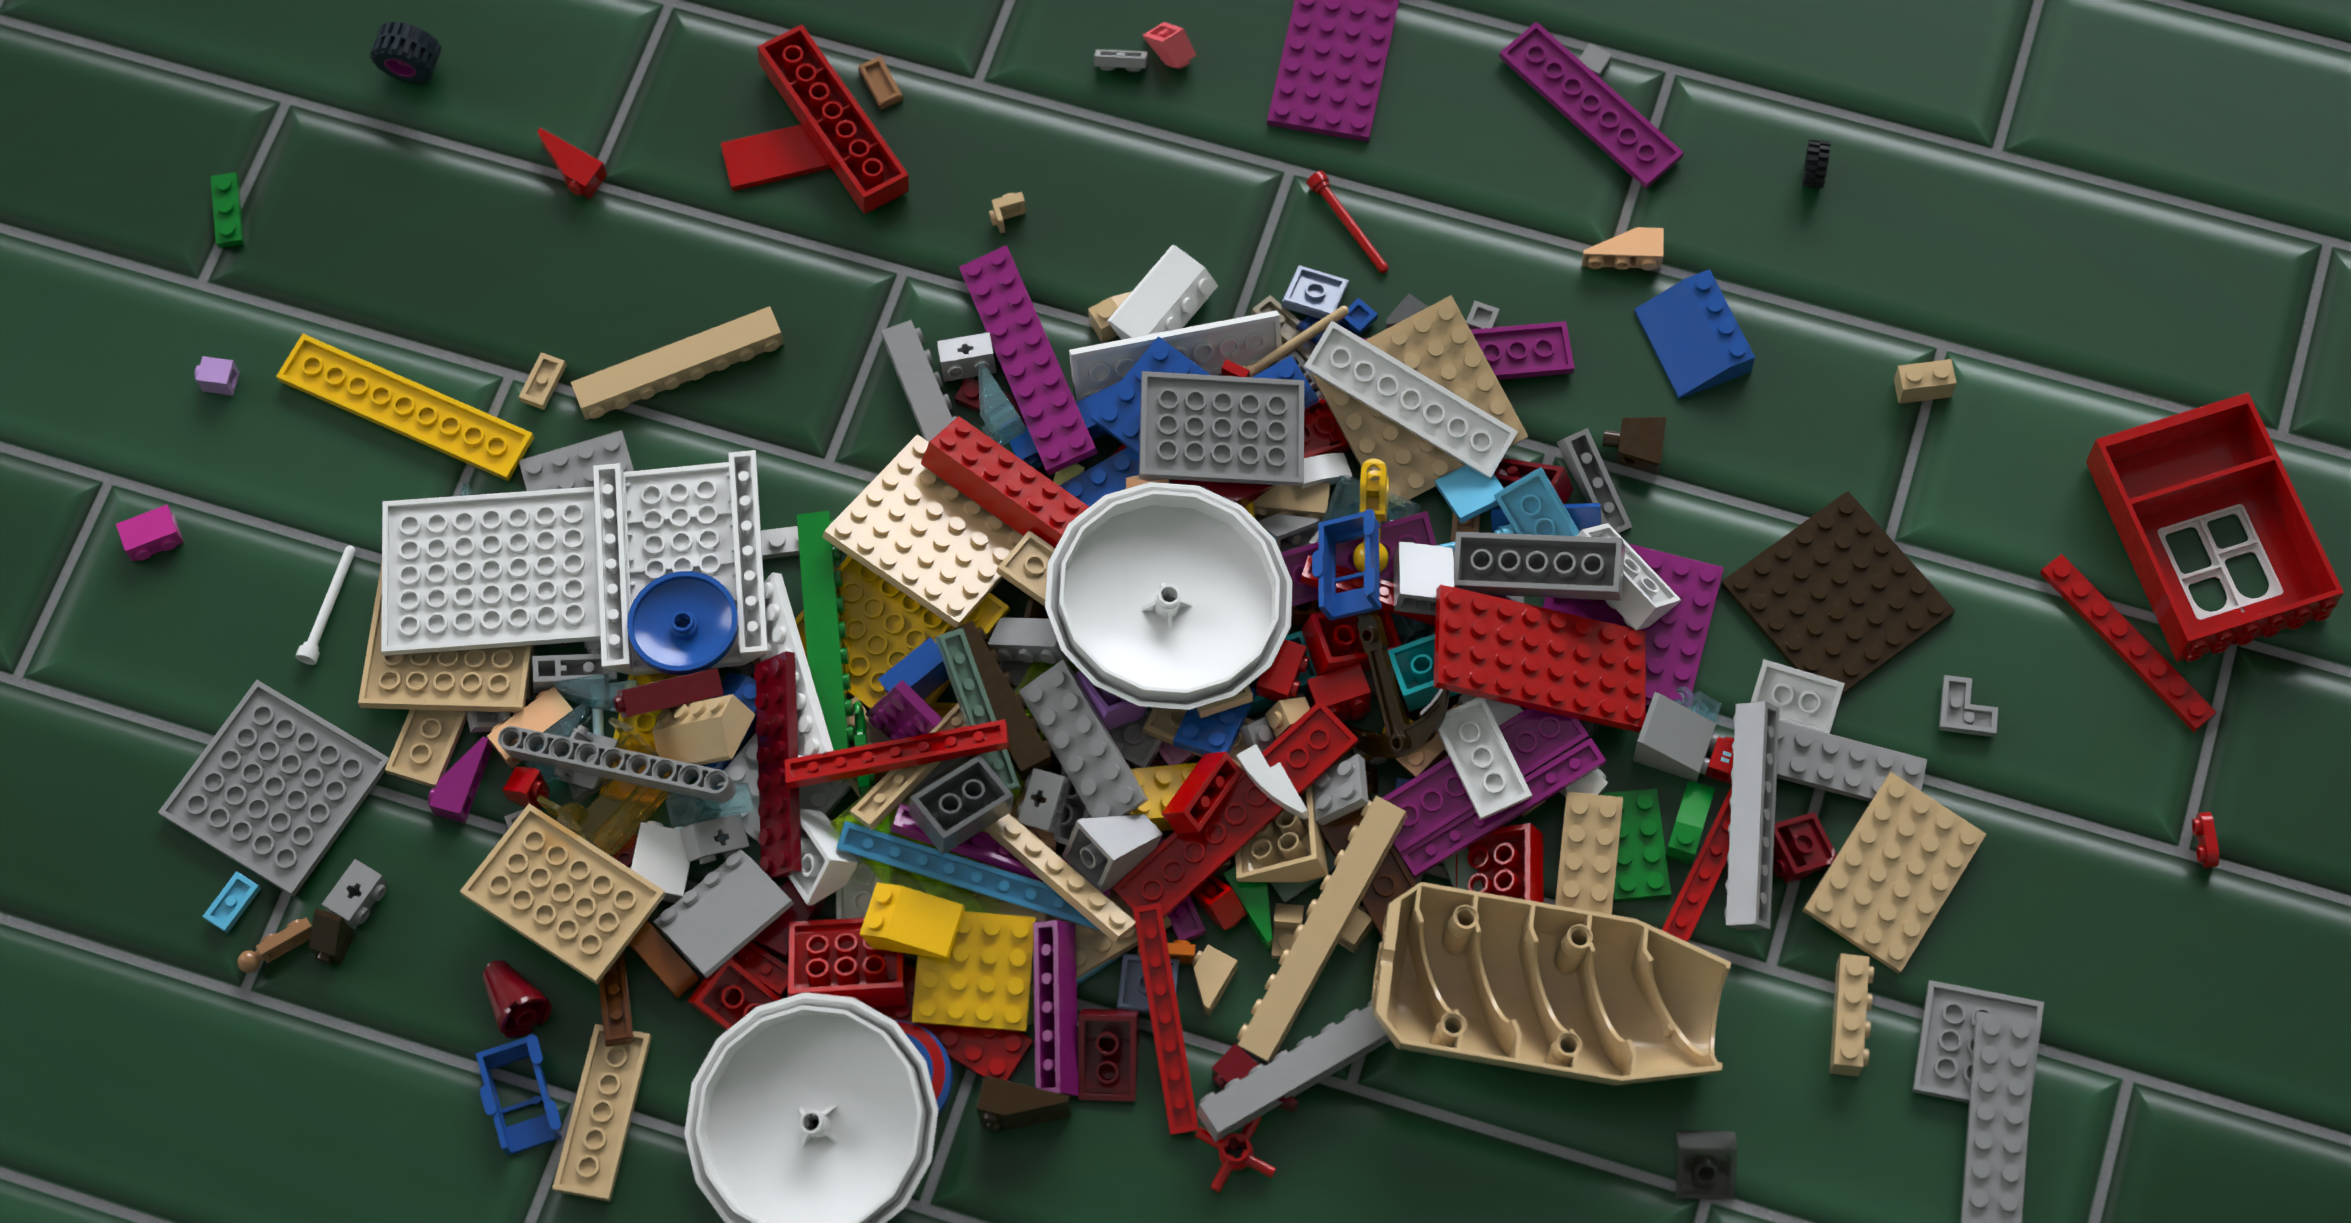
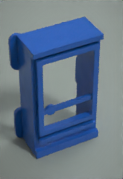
M1372 509L1318 523V550L1312 555V574L1314 577L1319 578V608L1329 621L1381 609L1379 581L1380 523L1375 518V512ZM1365 537V570L1336 578V544ZM1364 577L1363 588L1336 594V583Z
M532 1034L528 1037L476 1053L484 1086L480 1088L484 1110L487 1115H493L500 1145L504 1153L509 1156L561 1139L560 1128L562 1124L556 1103L551 1100L542 1069L543 1056L538 1038ZM531 1057L542 1096H534L531 1100L502 1109L491 1070ZM543 1101L546 1111L545 1115L506 1127L504 1113L531 1104L538 1105Z

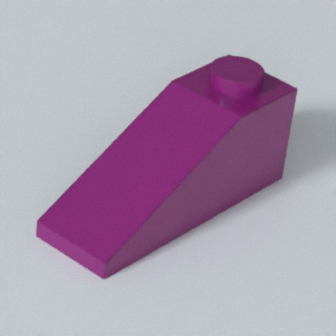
M482 737L438 780L436 787L431 789L428 796V804L434 815L466 823L493 751V746L488 738Z

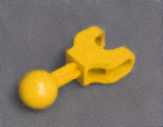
M1369 459L1361 467L1359 513L1372 509L1375 512V518L1380 523V573L1388 563V552L1385 546L1380 543L1381 521H1387L1389 480L1385 463L1379 459ZM1373 467L1379 468L1380 470L1368 472V470ZM1365 537L1353 553L1354 565L1360 572L1365 570Z

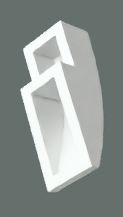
M1257 744L1237 754L1238 762L1260 791L1288 812L1304 820L1309 817L1307 808L1280 762L1269 767Z

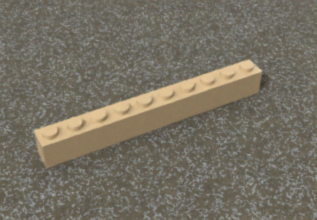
M1375 796L1373 802L1369 800V804L1364 806L1361 813L1364 816L1359 826L1355 825L1352 828L1347 839L1350 843L1345 851L1341 850L1334 861V865L1337 867L1332 876L1328 874L1323 880L1320 887L1323 892L1318 901L1314 899L1309 905L1306 912L1309 917L1304 925L1300 924L1297 927L1292 938L1295 940L1290 950L1286 949L1279 960V964L1282 966L1277 975L1272 974L1265 985V989L1268 990L1263 1000L1258 999L1251 1011V1014L1254 1015L1249 1025L1244 1024L1238 1033L1237 1039L1240 1040L1238 1046L1268 1064L1273 1061L1272 1059L1280 1049L1408 817L1405 810L1378 796Z

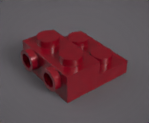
M1815 812L1775 823L1773 870L1776 876L1783 878L1785 884L1807 878L1812 872L1830 867L1837 854Z

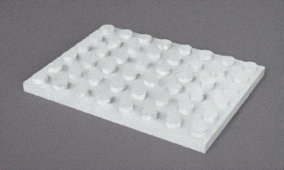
M594 487L383 501L381 652L383 656L601 640Z

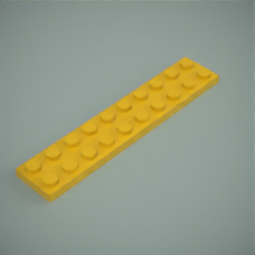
M305 334L301 335L276 376L281 383L508 482L519 465V460H522L534 439L533 433Z

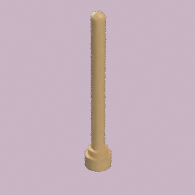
M1339 307L1253 365L1248 364L1245 366L1243 364L1242 367L1250 370V377L1257 375L1327 329L1331 320L1336 323L1347 316L1349 313L1348 307Z

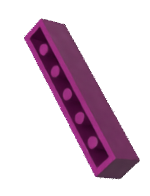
M1060 920L1033 923L1036 1088L1067 1096L1078 1095L1076 924Z

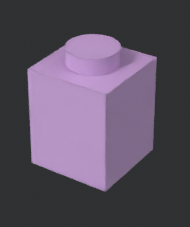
M202 356L200 365L195 369V380L203 392L233 396L240 372L233 360Z

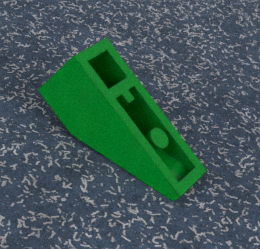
M1688 780L1667 848L1666 858L1693 865L1715 788Z
M1235 866L1223 873V882L1233 889L1247 913L1245 917L1267 951L1272 949V931L1267 882H1239Z

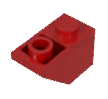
M516 766L502 789L508 800L524 808L531 804L539 809L540 806L543 807L546 804L550 795V789L540 770L536 768Z

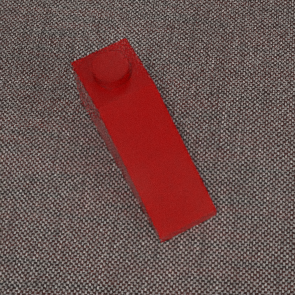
M539 128L537 133L541 144L565 180L569 190L578 196L582 194L590 199L607 177L604 163L546 130Z

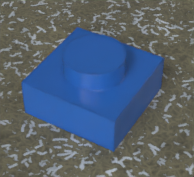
M1358 298L1348 307L1349 313L1341 321L1360 336L1378 319V314Z

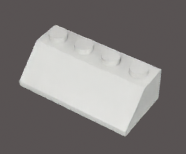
M1172 245L1107 321L1121 340L1182 329L1216 290L1218 285L1204 266L1177 246Z
M1609 523L1583 529L1577 535L1583 537L1622 538ZM1623 539L1625 557L1622 600L1605 601L1624 617V622L1629 627L1637 631L1651 626L1675 607L1681 599Z

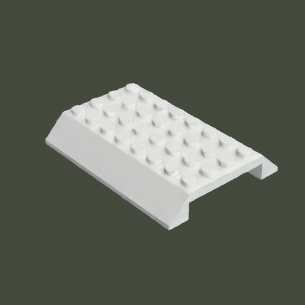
M756 450L728 453L729 462L630 472H623L620 463L593 466L601 661L603 669L633 676L662 673L645 664L634 651L628 635L627 620L634 599L646 585L663 575L679 571L699 572L718 580L732 595L738 611V633L735 642L726 656L710 668L745 665L768 653Z

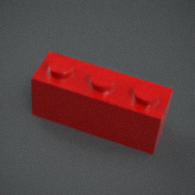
M1227 752L1204 754L1161 813L1177 834L1200 832L1240 776L1242 770Z

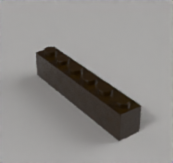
M971 620L951 630L963 628L996 721L1005 719L1008 725L1009 749L1007 751L1022 781L1026 780L1029 774H1032L1033 768L1045 770L1051 767V755L1054 752L1047 739L1041 740L1038 734L1041 730L1035 718H1029L1026 714L1027 705L1021 694L1015 695L1012 690L1014 683L1009 673L1001 671L999 667L1001 660L994 649L989 650L986 645L988 638L981 626L977 628Z

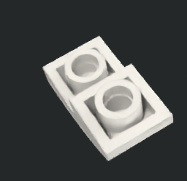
M1331 453L1304 458L1303 486H1300L1301 489L1323 482L1332 485L1352 479L1353 475L1344 453Z

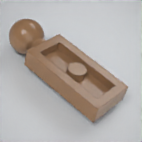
M306 917L304 919H297L289 923L283 931L266 936L260 944L256 945L258 949L256 952L248 950L240 954L237 961L238 967L245 973L255 972L259 968L261 961L265 960L269 963L310 940L312 924Z

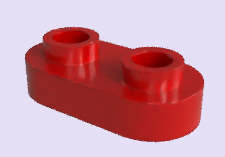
M2211 812L2197 813L2196 819H2192V832L2194 836L2198 837L2199 846L2196 848L2197 860L2199 863L2202 862L2205 868L2218 867L2219 848L2213 816Z

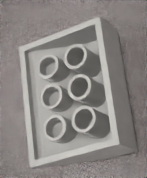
M739 849L736 853L730 855L717 869L707 874L704 880L692 890L687 891L673 906L663 911L653 922L667 941L707 978L794 903L753 859Z

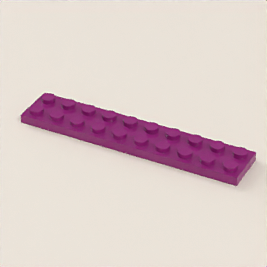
M1007 245L960 266V271L987 333L990 332L993 348L1048 475L1097 454V449Z

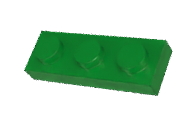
M236 172L210 176L216 245L218 249L244 245L239 177Z

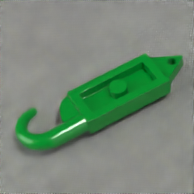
M856 701L854 703L855 747L872 744L867 742L866 719L862 703ZM874 774L857 776L858 789L862 798L871 790V786L876 785Z

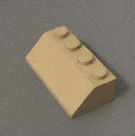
M733 694L665 708L659 713L657 723L653 729L657 756L695 765L731 760L756 714Z

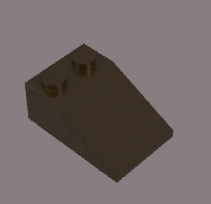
M986 1075L976 1107L980 1124H984V1128L999 1132L1000 1129L1012 1130L1071 1117L1073 1112L1070 1096Z

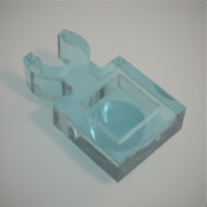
M1687 687L1676 689V692L1682 695L1683 702L1679 699L1674 700L1675 702L1714 723L1716 722L1721 703L1700 691L1693 694Z

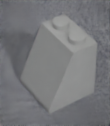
M1655 692L1637 741L1633 761L1697 782L1699 774H1706L1710 759L1705 758L1708 749L1714 750L1719 734L1714 733L1716 723Z
M1145 814L1082 818L1077 820L1062 856L1081 876L1103 893L1114 887L1156 849L1162 833Z

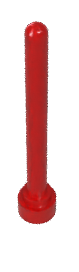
M1318 171L1311 175L1306 182L1311 191L1323 196L1379 272L1386 273L1389 269L1387 263L1330 190L1329 178L1323 171Z

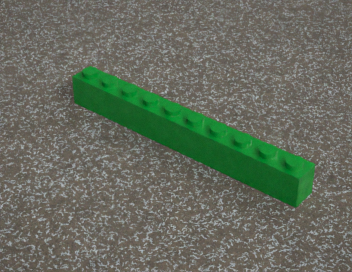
M829 511L798 514L797 528L808 665L832 747L836 751L852 748L851 743L855 742L854 726H850L849 716H853L854 712L852 700H848L847 690H851L850 674L845 672V664H849L848 648L843 647V638H847V627L845 621L841 622V613L845 612L844 597L839 596V587H843V577L841 570L837 571V561H841V552L839 548L822 538L824 531L834 520Z

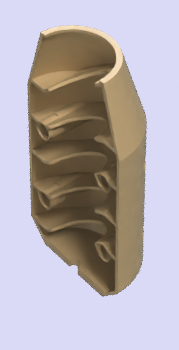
M1420 882L1388 905L1383 923V939L1379 943L1375 966L1372 1014L1397 1049L1613 1086L1717 1074L1722 1071L1723 1063L1717 1061L1714 1053L1715 1028L1721 993L1730 970L1731 962L1638 919Z

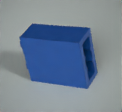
M930 637L878 680L886 693L903 680L924 700L949 680V676L939 648Z

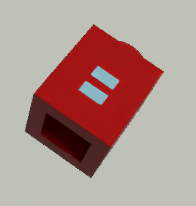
M1717 738L1705 776L1732 785L1731 770L1733 769L1734 757L1732 744L1734 738Z

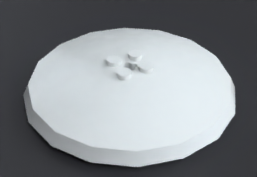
M1149 482L1104 495L1068 524L1048 561L1045 609L1061 651L1095 686L1138 706L1190 710L1237 695L1271 667L1291 627L1292 579L1276 540L1243 506L1200 486Z
M804 992L756 1007L717 1038L692 1082L684 1135L695 1181L725 1223H886L907 1206L932 1161L938 1107L926 1061L896 1021L853 997ZM815 1119L819 1120V1125L816 1129H814L815 1125L812 1123Z

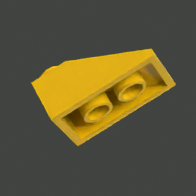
M877 882L860 935L873 949L949 959L965 906L908 887Z

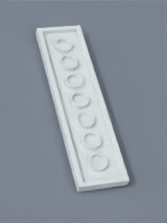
M1276 310L1069 350L1074 398L1076 402L1121 381L1158 336L1211 375L1221 374V367L1226 359L1240 366L1243 364L1245 366L1248 364L1253 365L1282 346L1280 315Z
M1332 320L1303 367L1305 370L1489 479L1518 433L1515 429Z
M772 572L764 581L768 653L759 657L760 662L785 651L795 652L798 757L834 751L782 574Z

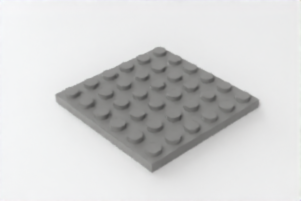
M256 680L158 811V814L295 897L384 774L389 758L259 680Z

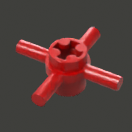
M1261 1116L1246 1124L1240 1134H1230L1225 1139H1220L1217 1142L1214 1141L1210 1133L1204 1128L1200 1127L1197 1131L1196 1138L1219 1150V1159L1222 1166L1210 1185L1213 1191L1220 1193L1232 1170H1242L1247 1166L1270 1178L1274 1176L1277 1168L1253 1156V1147L1249 1141L1262 1119ZM1238 1146L1243 1149L1241 1157L1237 1159L1230 1154H1226L1229 1149L1231 1151L1237 1150Z

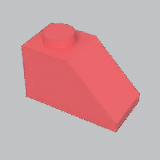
M1163 22L1143 35L1146 42L1167 66L1177 69L1185 67L1190 63V59L1196 56L1184 28Z

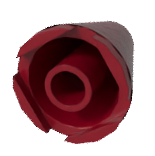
M504 960L492 961L485 967L482 974L498 1029L505 1037L511 1039L529 1035L533 1032L531 1027L537 1023L541 1026L546 1022L551 1013L552 1006L544 994Z

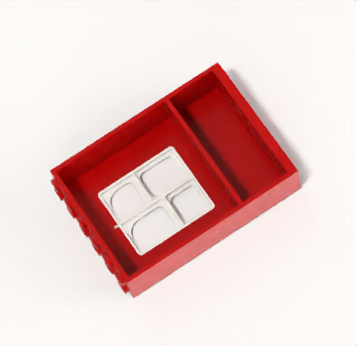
M2249 392L2095 440L2086 464L2176 662L2183 660L2192 662L2201 658L2202 654L2212 652L2213 654H2218L2228 649V646L2237 643L2238 646H2243L2252 642L2256 637H2272L2282 629L2289 627L2290 630H2294L2303 626L2307 621L2315 619L2316 622H2319L2331 616V612L2338 605V601L2344 594L2343 589ZM2228 515H2237L2248 540L2224 549L2218 548L2207 523ZM2193 527L2197 530L2212 564L2210 567L2184 574L2180 571L2165 537L2170 533ZM2249 552L2256 554L2268 580L2269 587L2266 594L2254 599L2240 594L2225 565L2227 559ZM2216 577L2220 580L2225 590L2226 604L2218 611H2205L2194 602L2188 587L2191 584Z

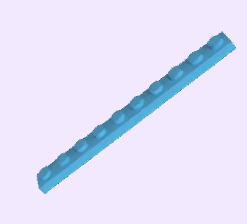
M847 821L844 823L836 848L838 850L1101 931L1046 883L950 853L942 855L939 850L876 830L872 831L869 828Z

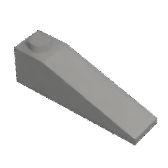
M1586 428L1558 441V447L1567 467L1587 503H1600L1601 525L1609 523L1617 533L1631 528L1630 520L1589 429Z

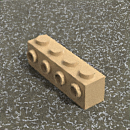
M1840 954L1836 964L1830 1058L1831 1074L1859 1076L1863 1066L1868 1065L1869 1049H1864L1865 1038L1869 1039L1871 1022L1866 1021V1011H1871L1872 994H1867L1868 983L1872 984L1874 967L1869 966L1870 957Z

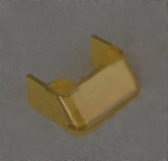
M613 717L608 720L624 738L617 748L660 757L632 726ZM647 766L639 768L637 774L644 772ZM673 771L667 772L663 779L669 778ZM613 780L587 809L576 802H569L561 807L541 795L536 800L560 824L612 857L640 828L641 822L644 823L671 792Z

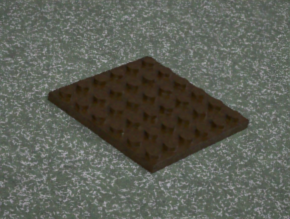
M1849 491L1842 494L1721 582L1722 588L1792 668L1845 683L1841 697L1946 621L1955 612V609Z

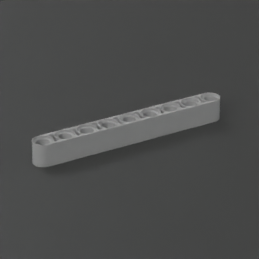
M516 726L505 727L498 735L499 745L514 759L715 802L725 803L730 801L736 792L735 784L724 771ZM518 738V742L510 746L511 742ZM544 744L540 751L535 752L539 745ZM570 749L566 756L561 757L562 752ZM595 755L591 762L586 763L588 757ZM621 760L617 767L612 768L614 762ZM647 766L644 772L637 774L639 768ZM673 771L669 778L663 779L667 772ZM699 776L695 784L689 785L692 778ZM725 782L720 790H715L719 783Z

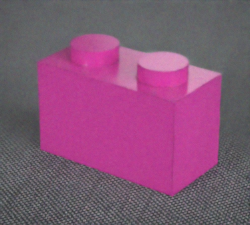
M168 505L116 524L125 552L132 562L148 559L152 554L162 550H171L184 542L176 518Z

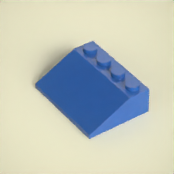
M1710 269L1685 278L1635 308L1634 312L1678 399L1752 372L1755 356Z

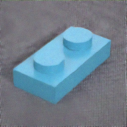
M236 871L202 917L228 934L261 890L260 886Z

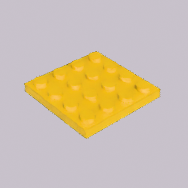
M964 911L949 959L918 955L912 1023L1026 1032L1034 944L1033 923H1035L1036 917Z

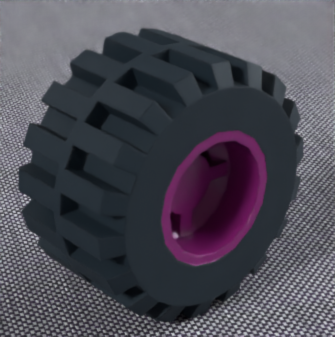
M387 22L379 28L370 52V58L379 70L393 78L405 82L424 83L430 80L441 53V45L436 38L421 28L402 22Z

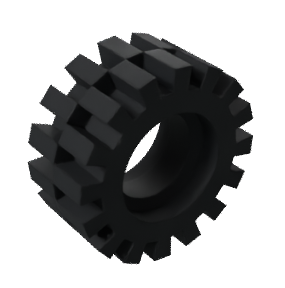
M1809 139L1802 186L1824 188L1830 155V142Z

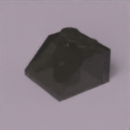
M1676 1130V1199L1734 1200L1738 1151L1734 1131Z

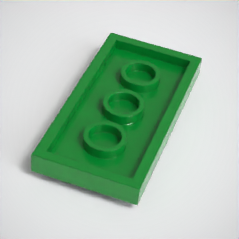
M1657 788L1601 793V795L1623 797L1613 895L1614 903L1670 898L1671 889Z

